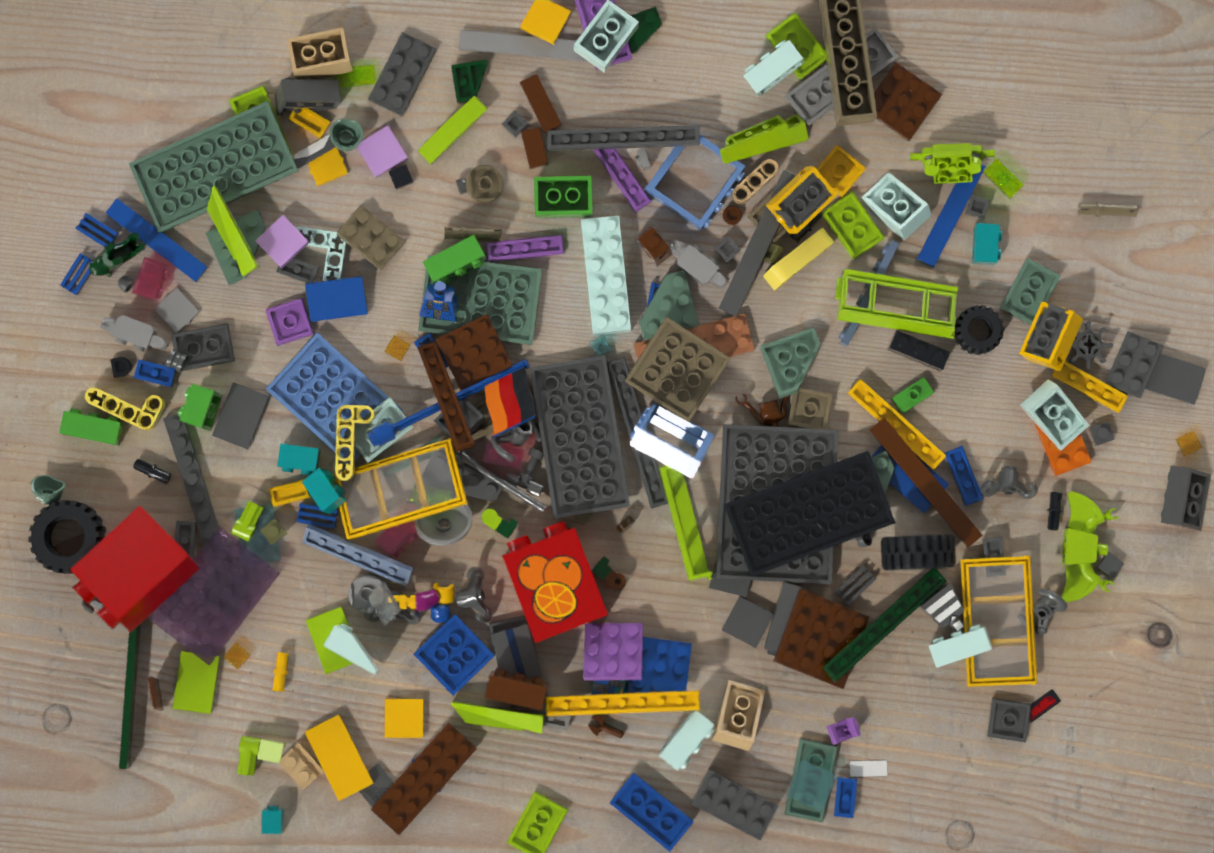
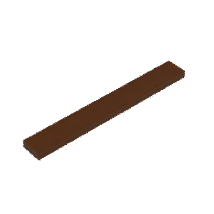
M884 417L869 429L967 548L983 536Z

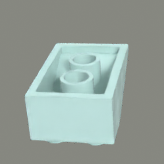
M889 172L861 197L876 215L904 241L932 216L929 205Z
M1049 379L1020 404L1028 416L1060 451L1089 426L1060 387Z
M345 624L335 625L324 647L374 675L378 674L379 668L356 634L352 633L353 629Z

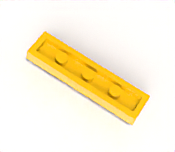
M1066 361L1061 371L1054 370L1051 374L1053 378L1116 413L1121 411L1128 398L1124 393Z

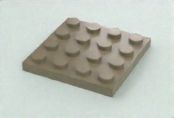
M665 317L624 382L685 421L690 422L731 358L668 317Z

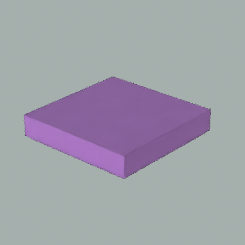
M303 298L265 309L277 346L314 335Z

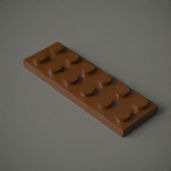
M448 723L370 810L397 835H400L477 750V747Z

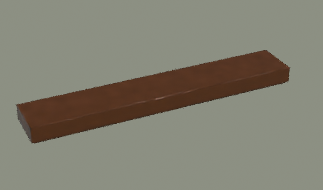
M436 341L418 347L420 357L456 452L475 446Z

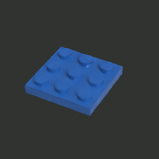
M456 614L413 654L453 696L495 656Z
M643 637L642 680H629L627 693L686 691L692 643Z

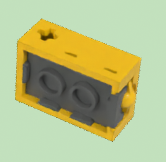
M806 166L766 206L789 234H798L838 194L814 166Z
M1041 302L1019 354L1030 362L1061 371L1083 318L1074 311L1067 310L1065 307Z

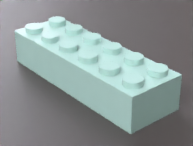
M619 216L581 219L593 336L631 332Z

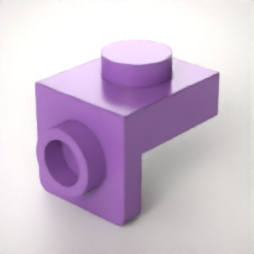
M854 717L826 726L833 745L861 735L859 724Z

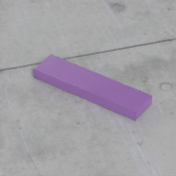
M616 149L593 150L635 213L652 202Z
M562 234L486 243L488 262L564 254Z

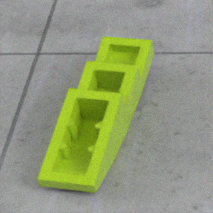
M473 96L424 143L418 152L430 164H433L488 109L476 96Z

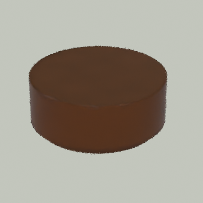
M728 206L725 208L723 220L726 224L736 225L740 222L742 213L738 207Z

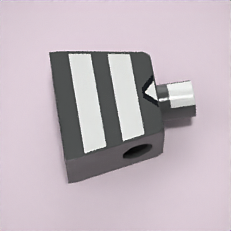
M950 584L943 586L919 606L921 610L942 628L950 624L954 631L957 632L964 626V623L958 617L964 612V609Z

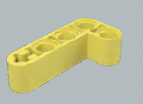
M821 228L772 266L763 275L764 279L776 291L835 242Z
M90 388L85 393V399L89 404L147 431L155 429L166 407L164 399L156 395L149 396L142 409L98 388ZM97 394V396L104 399L103 402L94 399L92 395ZM158 399L160 406L157 409H152V401ZM112 400L117 402L114 410H110L108 406ZM129 408L134 410L132 418L126 417V411ZM149 416L151 418V424L148 427H145L143 425V419Z
M343 405L338 409L335 474L340 480L349 481L354 476L356 424H369L374 421L375 411L369 406ZM350 409L352 412L351 417L347 420L343 419V410ZM370 410L371 417L368 420H363L361 417L362 411ZM345 428H349L351 431V436L348 439H344L341 436V432ZM345 447L349 448L351 452L348 458H343L340 454L341 450ZM340 460L350 461V465L346 464V470H349L350 473L346 474L345 478L343 474H340V470H344V464H340Z

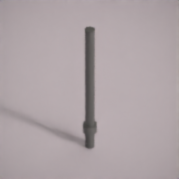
M455 450L459 462L471 466L543 513L546 508L545 505L469 457L470 454L467 452H456Z

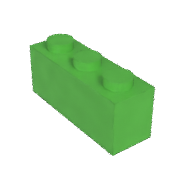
M70 408V412H63L59 430L60 434L119 446L124 423L119 422V418L108 416L107 419L100 418L101 414L89 412V415H83L81 410Z

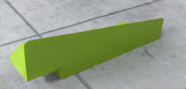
M798 114L786 120L777 115L728 136L725 140V148L720 149L722 162L727 164L805 142L809 139L805 121Z
M213 186L206 210L233 259L237 260L240 272L244 277L260 268L218 188Z
M457 701L451 702V705L465 723L520 731L526 729L542 734L545 714Z

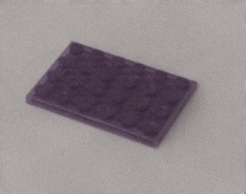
M220 526L193 559L200 569L148 618L208 665L212 664L281 574Z

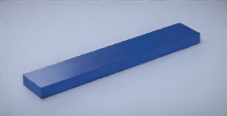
M982 165L979 173L972 174L973 182L955 183L917 260L934 268L986 166Z
M116 198L105 212L129 232H136L142 242L196 283L208 267L164 233H159L156 227Z

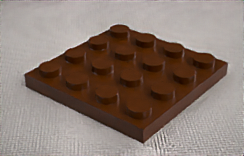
M799 589L773 662L837 688L844 689L850 670L834 683L822 667L866 628L869 616L806 590Z

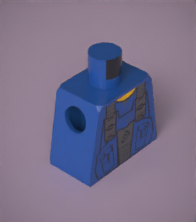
M441 281L435 284H428L419 316L455 322L459 307L455 288L448 287Z

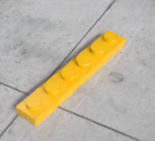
M861 379L847 393L877 421L884 417L915 455L932 470L946 457L941 450Z

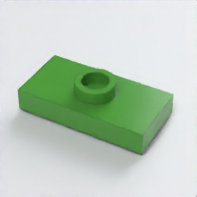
M923 377L892 397V400L903 414L932 395L934 391Z

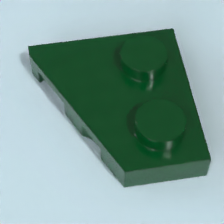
M656 7L630 15L639 21L638 29L628 41L632 55L662 26Z
M487 59L451 65L457 104L468 102L473 96H478L488 65Z

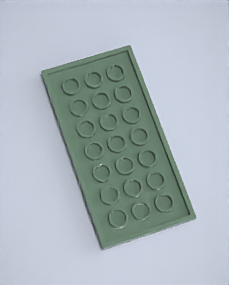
M268 101L129 163L159 233H163L207 213L206 209L213 186L218 188L225 203L228 204L299 172Z

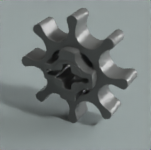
M1090 321L1085 322L1086 329L1084 333H1077L1075 341L1071 346L1075 350V356L1069 360L1070 363H1074L1078 357L1083 358L1086 363V370L1091 368L1090 361L1092 358L1099 359L1101 364L1105 363L1107 360L1102 357L1101 349L1113 346L1112 343L1105 344L1101 341V335L1107 329L1103 327L1099 333H1093L1090 329ZM1087 341L1088 344L1092 345V347L1089 349L1087 346H1084V343H1086Z

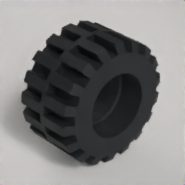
M976 305L962 312L956 319L955 324L957 345L960 344L963 351L966 350L969 354L974 353L976 355L985 354L995 349L1004 336L1003 320L998 317L999 313H995L991 307L986 308L985 305ZM975 319H980L988 325L989 336L983 341L974 340L969 334V323Z

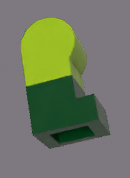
M486 509L481 515L482 521L487 526L508 539L518 525V522L514 519H511L510 522L505 521L493 509Z

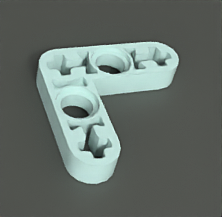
M297 227L296 229L299 232L302 231L304 235L309 236V232H312L310 236L311 243L307 246L327 249L323 281H327V277H331L332 271H328V267L339 269V272H334V277L341 279L347 243L343 241V244H339L338 250H342V253L331 252V249H336V244L333 240H337V237H339L336 235L337 232ZM316 234L324 235L323 243L317 244L314 242ZM334 255L340 257V263L336 266L330 264V258Z

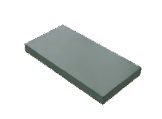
M800 738L784 812L785 815L823 823L838 746Z

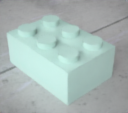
M607 0L574 44V51L605 73L638 29L639 21Z
M783 40L775 47L777 50L772 54L766 53L760 58L761 62L756 66L752 64L745 70L746 74L743 76L759 97L805 63L803 57L790 40L787 42Z
M698 710L692 711L658 753L659 756L677 771L679 768L684 769L690 761L688 757L691 753L696 754L702 747L700 742L703 738L708 739L714 732L712 728L714 724Z

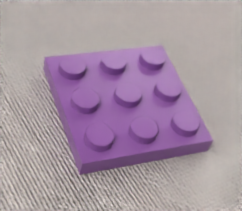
M586 623L583 679L642 680L643 623Z

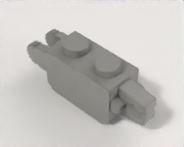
M676 239L671 243L669 247L677 258L678 268L682 271L684 270L687 275L700 285H707L710 282L718 288L725 287L727 280L718 272V262L710 256L708 258L702 254L703 250L696 245L691 246L689 244L687 246Z
M124 315L117 319L104 317L100 328L111 333V336L115 337V341L124 345L127 342L134 344L133 348L143 352L145 349L151 350V347L165 350L168 347L165 339L156 336L157 331L151 325Z

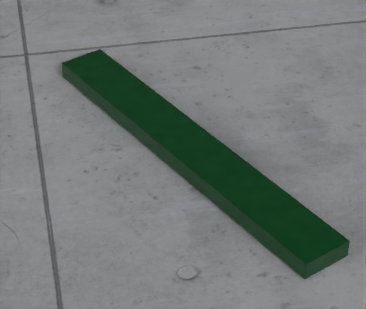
M937 569L929 570L825 664L822 669L834 683L837 682L944 585L947 580Z
M140 625L131 633L129 632L119 760L120 769H129L131 762Z

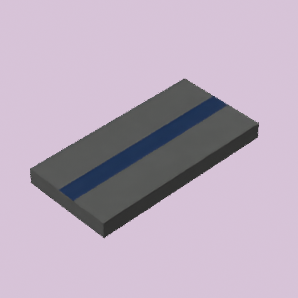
M528 623L490 634L500 669L507 670V674L512 675L515 672L526 674V678L533 679L534 676L543 678ZM510 704V705H511V708H515V707H518V706H519V705Z

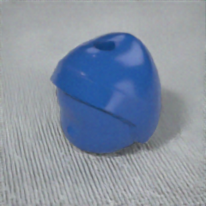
M437 603L430 608L431 619L434 622L442 623L449 620L450 608L447 604Z

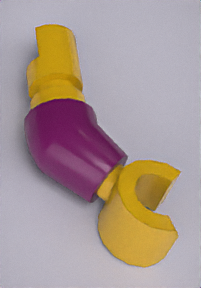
M438 582L434 583L432 590L416 593V595H410V597H407V595H390V602H399L400 609L410 607V609H416V611L429 610L437 603L443 605L450 604L455 599L454 584L442 588Z

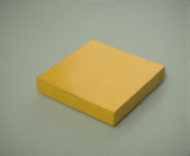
M534 0L520 25V29L554 45L568 21L571 11L549 0Z
M837 144L818 166L817 170L838 196L842 198L866 170V167Z
M385 699V738H424V699Z

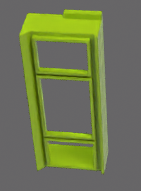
M845 269L842 278H837L835 299L839 300L837 320L954 339L958 287ZM848 280L870 283L868 309L846 305ZM877 285L923 292L921 317L874 310ZM930 293L950 296L947 322L928 319Z
M669 465L660 467L688 580L691 581L707 577V580L712 579V574L708 569L684 474Z

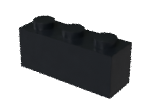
M898 330L894 332L887 349L939 372L944 369L950 354L947 350Z

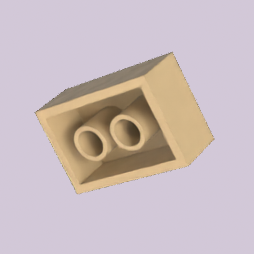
M343 27L287 39L292 70L297 80H303L304 78L319 79L353 71Z

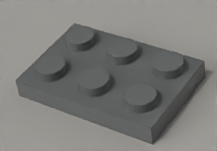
M1127 331L1105 383L1119 391L1141 399L1164 346Z

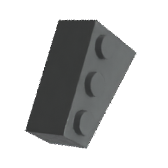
M291 77L281 79L275 93L277 116L283 115V111L294 110V113H301L300 108H312V111L337 109L340 103L338 80H332L331 78H324L322 80L304 78L303 80H297Z

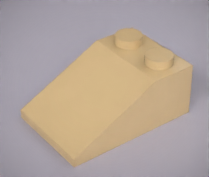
M728 680L712 740L749 751L755 740L765 690Z

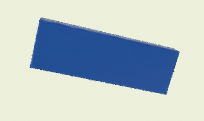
M963 446L945 452V458L964 505L968 506L983 500Z

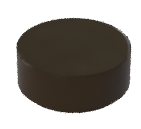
M628 516L617 525L616 529L622 534L635 523V520Z

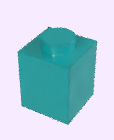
M268 805L267 809L262 810L261 834L283 833L284 809H279L277 805Z

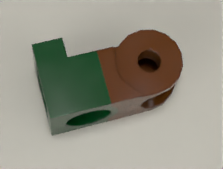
M603 556L591 571L615 590L623 589L626 585L625 577L620 573H615L608 567L607 564L610 561Z

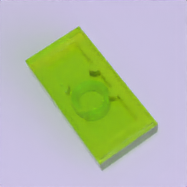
M374 65L352 66V72L337 75L339 88L376 84Z
M998 159L983 172L1009 199L1024 186Z

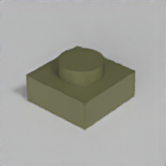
M770 243L762 261L775 265L784 249L779 245Z
M276 518L260 530L271 545H274L288 534Z

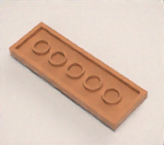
M745 314L686 329L728 357L754 351ZM651 339L634 343L638 359Z

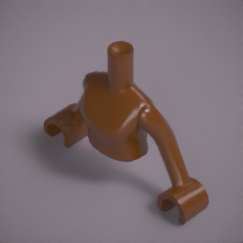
M743 394L744 401L742 403L738 401L737 396L735 397L736 403L744 405L760 424L778 427V422L786 417L789 396L782 398L781 410L778 400L759 404L761 416L747 401L745 394Z

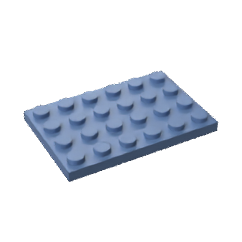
M319 333L313 336L266 388L271 395L335 453L338 409L343 405L369 406L374 410L389 398ZM345 409L342 412V417L345 420L349 419L352 415L350 409ZM363 410L361 417H365L370 413V410ZM345 428L342 430V438L348 439V436L344 432L347 431L349 428ZM347 447L343 448L340 452L343 458H348L351 453ZM355 447V462H356L357 459H358L362 454H361V453L358 451V449Z

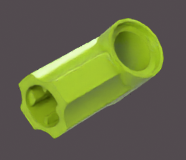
M248 501L240 519L236 521L231 534L249 542L255 533L256 524L264 508Z
M241 736L237 774L254 776L261 738Z

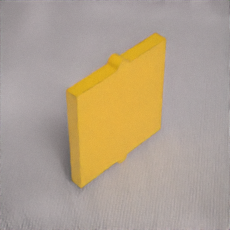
M336 147L308 163L309 173L313 175L318 187L348 174L343 162L344 158L341 157Z

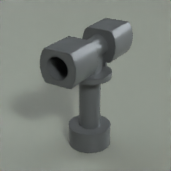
M530 448L528 455L531 458L524 474L520 472L518 476L508 471L504 479L512 485L522 487L527 490L526 492L540 497L544 486L533 482L534 478L531 475L538 459L542 461L544 453Z

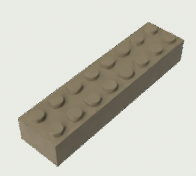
M819 0L836 126L873 123L877 117L861 0Z

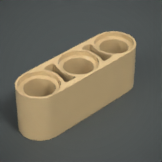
M772 159L765 160L737 185L732 194L733 201L739 205L745 204L772 180L778 171L776 161ZM771 165L774 168V172L766 173L764 167ZM758 178L760 185H751L750 179ZM740 190L744 191L746 193V198H737L736 192Z

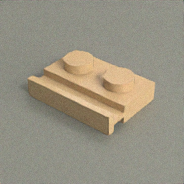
M299 742L281 758L279 763L303 790L324 772L319 763Z

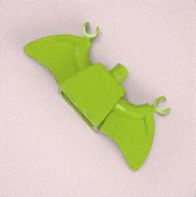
M1070 491L1068 492L1070 519L1068 528L1064 529L1062 565H1069L1065 566L1066 583L1061 595L1066 602L1076 601L1087 596L1097 585H1100L1101 590L1111 592L1106 589V585L1108 583L1111 585L1115 584L1109 580H1101V577L1095 574L1092 563L1096 562L1097 555L1107 556L1108 544H1099L1098 535L1094 533L1096 527L1104 523L1106 519L1111 521L1119 517L1111 516V511L1116 510V508L1108 509L1105 511V514H1102L1099 507L1088 497Z

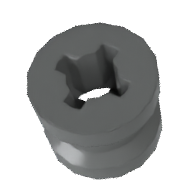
M173 349L167 359L166 367H173L177 372L181 373L187 363L188 355H181L177 350Z

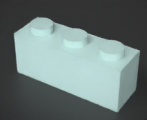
M979 624L970 627V632L962 634V631L950 634L951 638L944 640L943 637L932 640L933 644L929 645V649L936 668L992 650L993 646L986 627L981 628Z

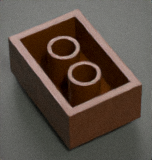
M496 668L489 675L485 698L542 710L548 682H545V679L534 676L531 679L526 678V674L515 672L512 675L507 674V670Z

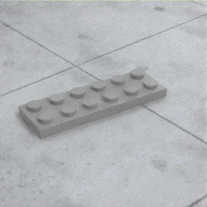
M876 28L866 34L872 78L898 59L897 54ZM827 64L785 95L786 100L805 121L807 127L833 108Z

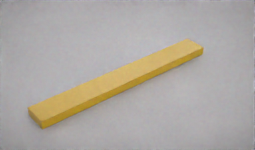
M700 691L545 697L546 716L701 710Z

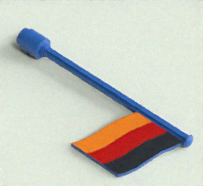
M522 359L521 362L456 393L458 401H461L485 389L486 404L493 423V438L535 418L534 401L527 383L526 369L529 368V363L526 359ZM437 402L395 424H389L387 421L372 428L371 432L367 433L373 447L377 445L380 447L396 439L395 434L398 431L440 411L439 404Z

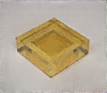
M394 335L384 352L402 361L411 345Z
M1194 430L1175 439L1183 456H1187L1202 448Z
M236 642L224 655V658L239 670L251 654Z

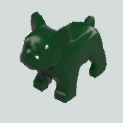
M136 232L130 234L127 237L128 239L116 245L109 243L106 245L102 255H98L90 263V272L96 276L107 275L111 277L112 269L122 266L146 249L143 243L137 244V241L140 239Z

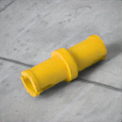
M277 652L276 667L273 669L275 674L272 691L285 692V680L289 672L287 671L289 653Z

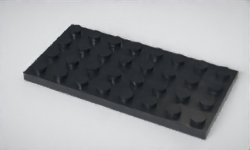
M869 451L724 504L750 577L895 524Z

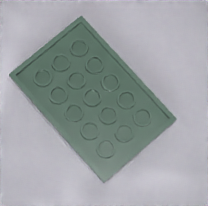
M484 262V265L477 269L472 267L466 270L467 274L460 278L455 276L449 279L451 282L446 285L455 288L459 307L455 322L421 316L419 320L418 331L446 334L488 313L501 342L533 345L542 269ZM427 269L425 274L423 297L427 285L434 284Z

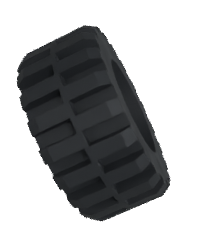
M60 500V502L50 503L48 507H43L40 510L41 513L35 515L33 518L35 522L29 528L31 537H28V542L32 544L30 550L36 555L35 559L38 563H42L44 568L55 573L72 574L73 572L70 569L105 538L104 532H106V527L102 525L103 520L101 516H98L96 511L88 507V505L77 501ZM64 519L77 521L84 530L83 546L73 555L58 553L53 548L51 542L54 526Z
M952 534L883 537L881 540L882 568L884 570L954 568L956 564L955 538Z

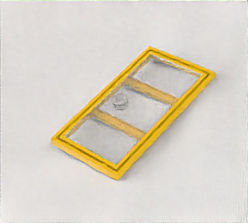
M451 438L355 467L354 476L349 481L340 480L336 474H333L335 477L333 480L344 489V496L347 501L339 506L347 540L468 504ZM349 470L340 472V474H343L344 478L346 477V474L350 473Z
M1025 555L1019 557L960 559L964 633L970 632V627L980 624L981 628L986 627L993 646L992 650L966 658L967 687L1038 684L1031 557Z

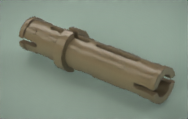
M1096 202V204L1079 203L1078 208H1086V210H1078V215H1095V217H1100L1101 215L1136 217L1137 212L1129 210H1138L1137 205L1101 204V202Z
M444 227V239H461L462 241L474 235L477 240L502 241V228Z

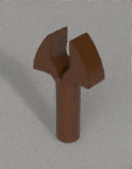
M598 715L591 717L594 720H598L600 725H602V727H594L588 724L590 730L596 736L601 731L618 738L624 736V731L605 723L604 719L606 716Z

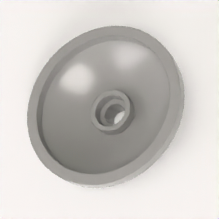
M437 495L429 498L428 502L429 506L457 497L453 495ZM466 504L414 520L415 528L418 535L430 544L437 546L451 545L462 540L470 531L472 513Z

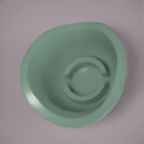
M339 119L330 128V139L337 149L351 151L361 143L363 129L355 120Z
M50 475L36 476L31 482L32 493L39 502L44 504L58 502L65 489V482Z

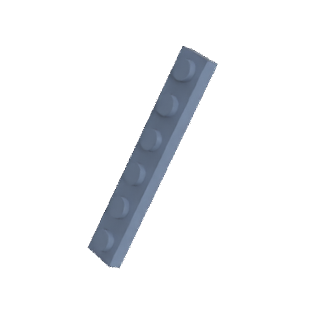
M892 240L890 244H885L881 252L884 256L881 261L877 260L873 268L875 274L884 275L899 243ZM870 283L865 284L864 287L867 290L864 295L860 294L856 305L860 308L867 309ZM850 322L847 329L843 328L839 339H841L840 345L844 347L849 345L859 323Z
M308 524L305 529L302 543L406 587L409 585L414 570L413 567L311 524Z

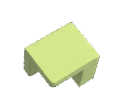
M261 739L257 759L280 763L286 743Z

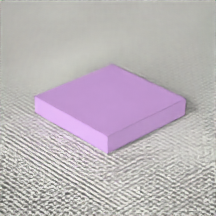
M388 125L361 141L357 147L375 178L408 159Z
M284 215L255 240L281 269L310 243Z

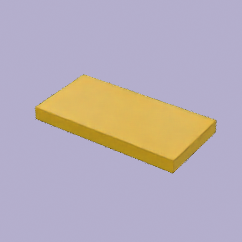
M340 714L305 731L338 801L374 784Z

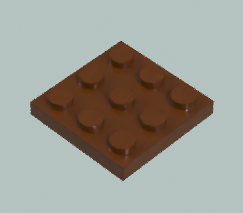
M895 62L874 92L877 112L876 119L907 141H910L943 94Z
M488 313L436 338L460 390L513 366Z

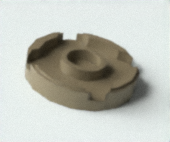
M489 165L473 168L466 177L467 193L473 200L479 203H488L496 200L503 191L501 174Z

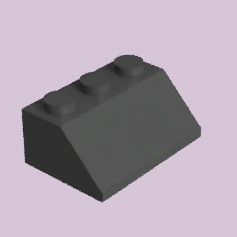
M1171 466L1168 473L1167 489L1164 494L1165 501L1161 512V523L1201 531L1211 474L1191 468Z

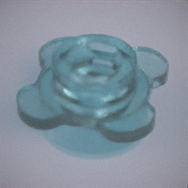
M600 335L598 339L592 340L589 344L594 349L596 357L612 350V346L606 341L605 335Z

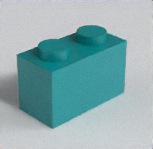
M976 223L974 225L972 264L995 265L1001 259V249H998L999 241L1002 240V230H999V224Z
M280 443L277 466L281 467L284 472L293 473V470L296 469L301 470V474L311 475L318 469L321 450Z
M318 468L303 480L302 483L321 511L331 514L347 501L344 496L345 491L339 484L335 483L333 480L335 477L330 470Z

